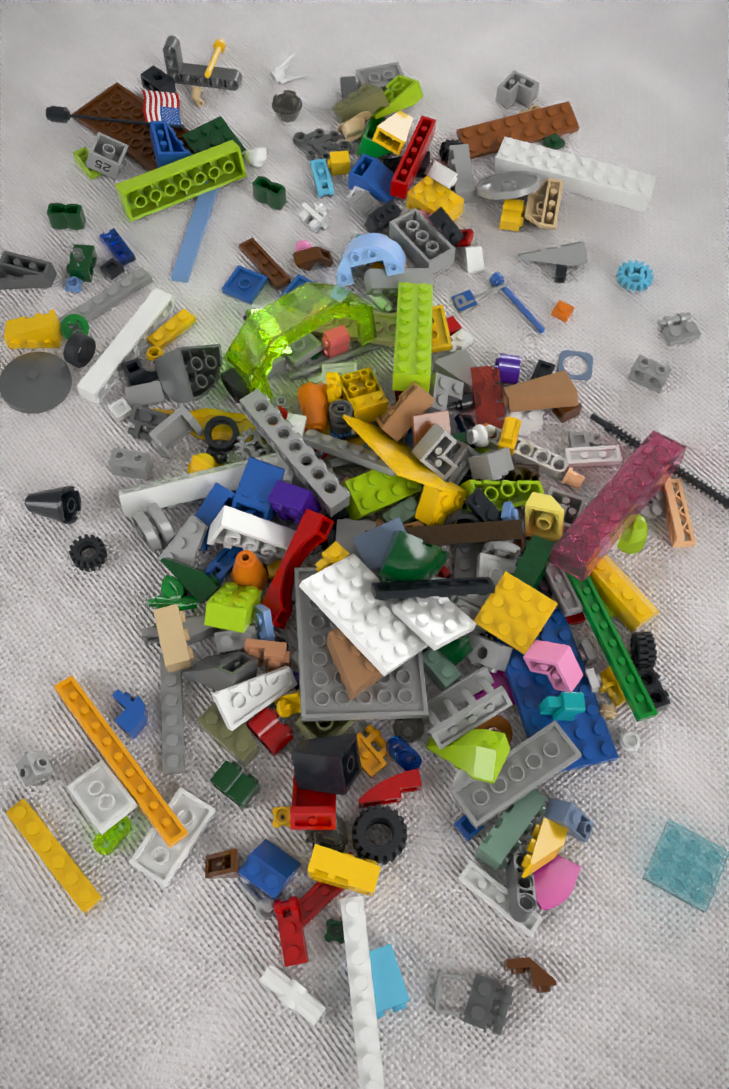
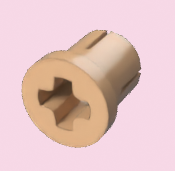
M569 467L561 483L563 485L566 483L578 490L585 477Z

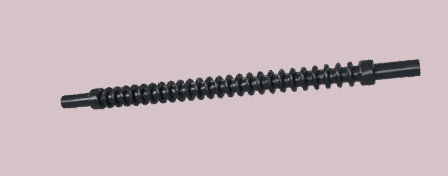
M592 413L590 419L604 427L606 432H612V435L615 434L616 438L620 437V441L624 440L625 444L629 443V446H634L633 449L637 448L638 452L642 451V455L646 454L647 458L651 457V461L655 460V463H660V466L663 465L664 469L668 468L669 472L673 471V475L677 474L678 478L682 477V481L686 480L687 484L691 483V486H696L695 489L699 488L700 492L704 491L705 495H710L709 498L713 497L714 501L718 500V504L722 503L724 508L729 509V497L727 498L726 494L722 495L721 491L717 492L716 488L712 489V485L708 486L707 482L703 483V480H698L699 477L695 478L694 474L690 475V471L686 472L685 468L681 469L680 465L676 466V462L672 463V460H667V457H663V454L659 455L658 451L654 452V448L650 449L649 445L645 446V442L641 443V440H636V437L633 438L632 434L628 435L627 431L623 432V428L619 429V426H615V423L612 421L608 422L596 413Z

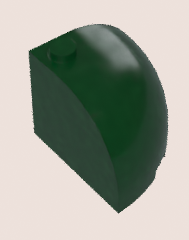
M397 530L392 535L377 576L381 577L380 581L431 580L444 567L449 552L442 551L443 549L436 545L425 544L422 539Z

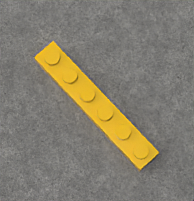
M22 798L5 812L84 914L103 899L26 799Z

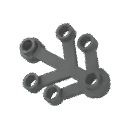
M318 128L308 134L297 132L293 137V144L302 147L306 152V158L310 161L316 158V153L308 145L314 146L321 155V159H326V162L327 159H330V154L324 148L351 152V143L348 141H341L339 145L328 143V141L337 142L339 140V134L336 131H332L324 136V130Z

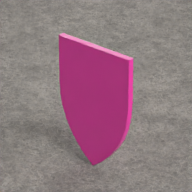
M557 855L553 860L534 872L536 901L541 910L559 906L570 896L581 866Z

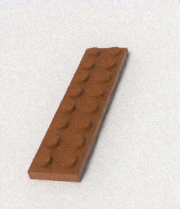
M567 101L457 129L456 134L459 142L469 144L470 159L498 152L504 136L528 143H535L544 140L554 133L562 136L577 132L580 127L571 104Z

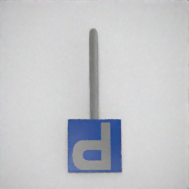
M508 283L473 296L470 290H467L451 298L460 313L477 306L478 304L475 299L508 286Z

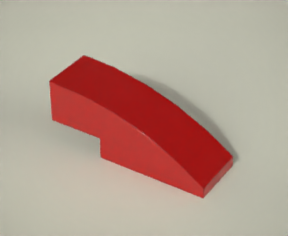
M419 769L399 773L378 783L358 799L359 809L369 806L373 807L376 804L399 803L402 799L401 793L420 791L422 785Z

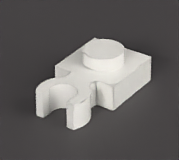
M463 328L450 337L452 350L449 351V355L455 353L456 349L463 350L474 342V338Z

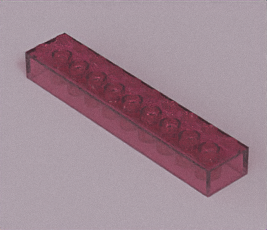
M653 430L551 549L549 562L584 581L681 464L687 446Z

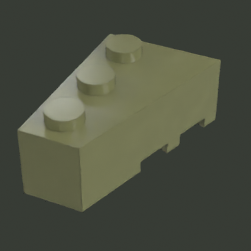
M368 82L361 85L360 89L356 92L350 93L343 101H339L332 110L339 125L364 111H369L373 115L376 113V109L385 106V108L389 107V103L383 90Z
M215 702L197 719L200 728L244 768L259 753L258 745L245 722L233 731L229 730Z

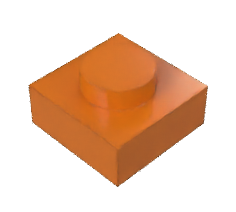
M559 300L552 310L551 316L566 323L575 307Z

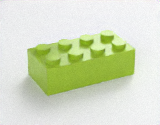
M371 470L341 484L350 493V504L346 509L352 520L365 518L400 503L411 495L415 496L423 490L418 482L397 475L393 477L376 470Z

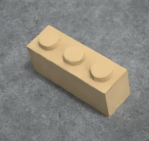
M178 604L153 610L164 663L168 673L193 667L191 660L195 659L192 647L188 648L187 641L190 640L188 628L184 629L183 622H186L184 610L180 611Z

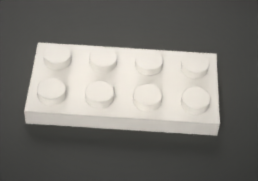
M181 787L168 806L188 831V836L169 848L156 829L152 827L128 862L165 888L216 813L215 808Z

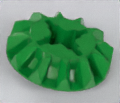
M70 314L62 320L61 332L66 339L72 336V329L69 326H74L76 322H78V328L82 331H76L75 333L81 332L88 335L89 324L83 316Z

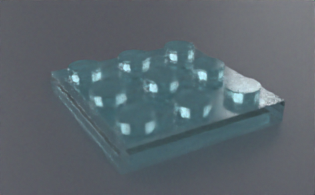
M669 819L664 826L642 879L705 913L708 910L729 857V851Z

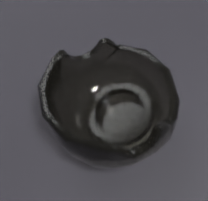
M422 718L396 719L393 724L395 737L405 744H413L419 741L424 734L425 725Z

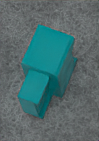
M562 692L558 696H547L539 704L540 715H552L553 720L574 721L575 715L586 710L583 692Z

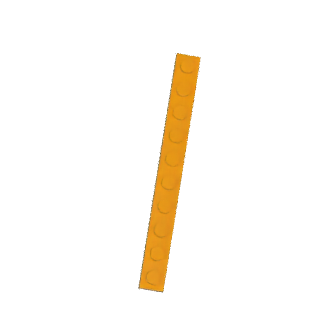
M71 675L55 684L54 690L166 845L171 848L187 837L188 831L75 678Z

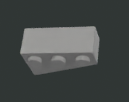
M469 144L450 145L447 168L458 174L455 185L451 186V191L464 198V203H473L474 196L477 195V188L474 186Z

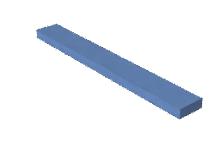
M219 188L198 195L171 275L172 281L188 283Z

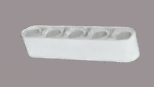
M494 427L495 434L493 436H495V439H488L489 444L486 446L492 450L498 449L502 432L497 427ZM519 437L517 438L514 454L511 455L512 459L523 464L538 465L539 471L556 478L564 475L568 465L564 457ZM525 449L529 453L524 455L520 452V450ZM543 457L546 461L539 462L537 458ZM555 464L561 465V466H562V469H561V470L555 469V468H554V465H555Z

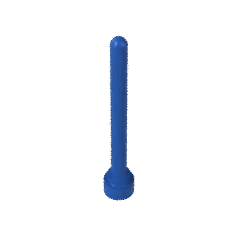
M495 272L489 279V282L496 287L505 284L504 277L500 272ZM508 286L501 288L538 332L543 333L545 328Z

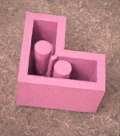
M535 640L523 656L530 672L547 675L555 690L572 692L583 677L572 649L568 645Z

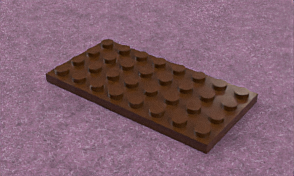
M117 82L72 113L74 115L145 122L143 113L144 100ZM73 118L96 135L100 132L129 145L126 155L148 171L158 168L150 139V126ZM172 128L176 133L177 139L183 142L184 148L192 153L182 140V135L190 130L185 128L181 131V129Z

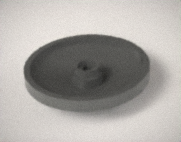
M48 352L23 354L13 359L0 375V393L4 401L12 409L27 414L42 413L55 408L65 400L72 386V376L67 364L60 357Z

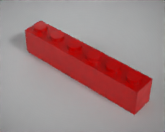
M421 116L391 180V196L406 199L407 192L413 184L435 135L436 119Z

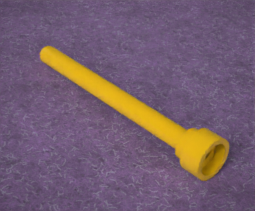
M217 39L213 45L214 53L204 74L206 78L211 76L219 54L224 52L226 48V43L222 39Z

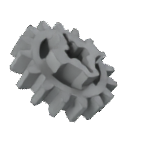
M249 428L248 433L245 430L242 431V436L236 438L239 442L234 444L235 447H238L235 454H240L238 460H248L249 457L256 458L259 457L260 453H265V456L275 451L256 428L254 431L252 428ZM252 436L250 442H244L247 437ZM255 444V447L258 448V450L254 451V448H252L251 446Z

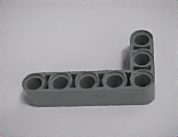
M175 36L167 37L163 47L167 75L171 76L175 83L232 91L238 90L242 79L240 71L214 67L211 76L206 78L204 74L208 66L183 63L179 39Z

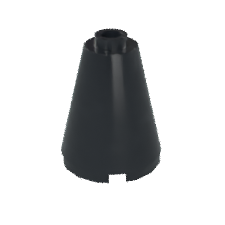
M65 486L30 493L25 498V506L29 512L65 524H73L78 519V517H75L77 511H81V497L79 491L74 490V486Z

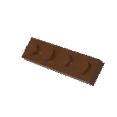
M253 237L239 244L241 252L264 276L268 277V281L276 290L291 283V278Z

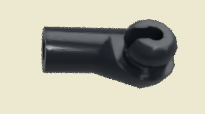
M211 447L207 448L205 453L210 454L218 464H225L227 462V454Z

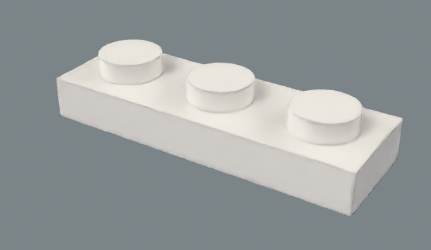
M619 445L565 448L564 456L568 464L567 467L621 465L622 463Z

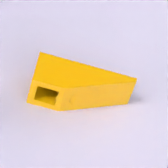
M545 817L540 824L536 823L531 832L533 838L530 839L526 848L529 854L525 855L521 864L524 867L523 878H526L557 856L564 845L568 831L567 828Z

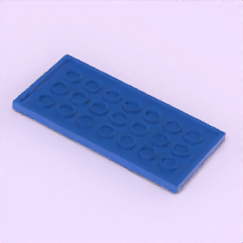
M555 609L546 622L542 634H539L535 640L565 644L571 647L583 673V677L572 692L584 693L586 710L575 715L574 721L553 720L552 715H540L539 704L547 696H558L565 691L555 690L547 675L530 672L523 658L524 655L514 648L506 666L505 674L527 739L553 721H556L581 752L582 757L559 772L561 773L616 761L619 757L604 717H601L599 712L600 706L595 693L592 692L589 680L584 674L586 669L577 653L578 648L566 617L563 616L560 609ZM493 636L494 641L509 646L503 641Z

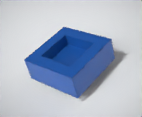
M465 814L453 825L467 842L485 827L482 825L475 829Z

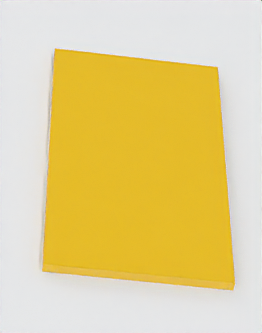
M345 414L342 418L397 476L448 493L453 491L435 472L423 464L411 452L412 449L402 439L397 442L380 427Z

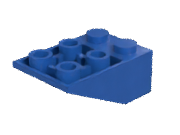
M363 153L348 173V188L353 189L354 186L367 190L374 199L384 203L390 199L394 201L396 198L390 195L391 180L394 173L377 158Z
M249 457L234 495L232 507L272 522L275 511L271 508L272 506L267 499L277 480L283 481L285 469Z

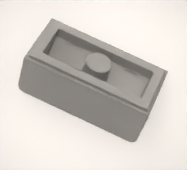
M160 381L125 388L128 405L131 409H133L134 404L144 407L165 402Z

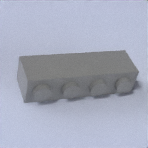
M405 268L404 273L387 276L385 269H368L363 275L366 295H372L373 297L381 295L392 297L398 295L399 282L433 284V289L435 288L432 268Z

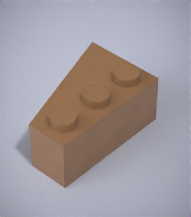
M415 381L399 395L398 398L400 399L394 406L392 404L387 406L386 409L388 411L382 417L380 415L375 417L381 429L397 442L408 434V430L412 426L411 415L423 414L425 411H428L435 400Z

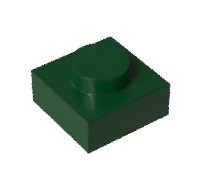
M554 133L543 140V144L547 148L559 150L564 147L565 141L558 134Z

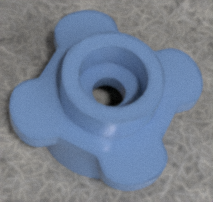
M75 276L69 277L66 280L67 286L65 291L81 292L83 280Z

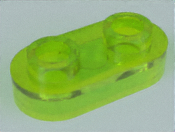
M125 816L103 834L99 832L93 841L95 851L103 856L112 854L132 829L131 820ZM119 824H125L124 829L118 830ZM105 841L110 842L107 848H103V843Z

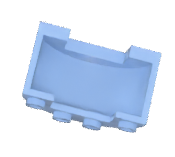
M366 233L354 238L342 254L337 271V286L354 284L352 273L357 272V266L381 260L384 262L387 276L404 273L406 257L402 248L396 241L380 233Z

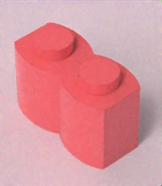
M344 324L323 333L322 343L324 349H322L324 357L329 359L349 351L350 336Z

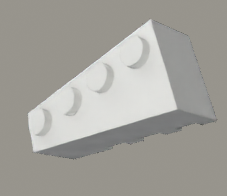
M224 506L210 525L207 544L214 546V542L224 544V548L229 549L232 546H236L252 552L261 551V555H275L277 558L283 559L296 531L253 516L252 514L236 510L233 507Z

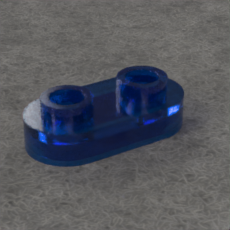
M394 736L387 741V753L405 771L420 767L422 763L421 756L402 737Z

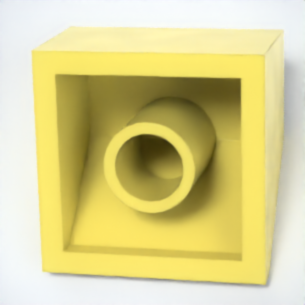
M532 492L525 504V536L532 537L534 534L553 542L563 541L564 509L551 495Z

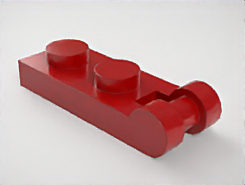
M297 896L289 897L285 901H282V899L274 900L273 906L277 917L285 967L309 962ZM290 909L292 916L286 917L285 910Z

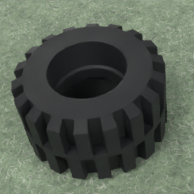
M376 804L375 808L369 806L366 811L362 810L360 816L356 817L352 828L353 847L357 850L358 856L377 862V865L378 863L386 865L387 862H393L397 856L401 855L407 840V826L404 824V818L398 815V811L395 809L394 811L390 810V806L387 805L383 808L381 804ZM374 824L386 825L392 832L391 842L385 846L371 844L366 837L368 828Z

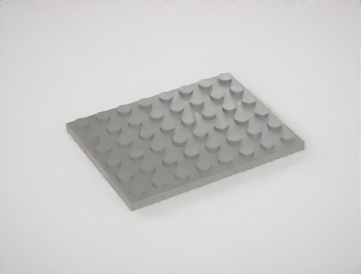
M294 568L301 721L428 718L429 712L422 651L385 677L382 676L380 680L352 701L349 700L345 685L340 679L341 676L338 668L335 666L326 645L328 633L337 626L299 587L303 580L318 573L316 568ZM379 568L372 570L375 576L380 580L381 577L377 576Z

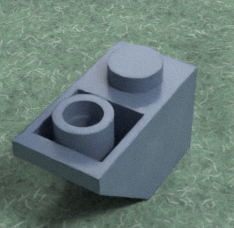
M551 798L544 814L545 818L567 828L568 835L587 843L594 822L572 802Z

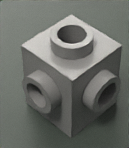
M44 750L25 753L16 764L19 776L25 787L32 785L38 787L45 784L54 772Z

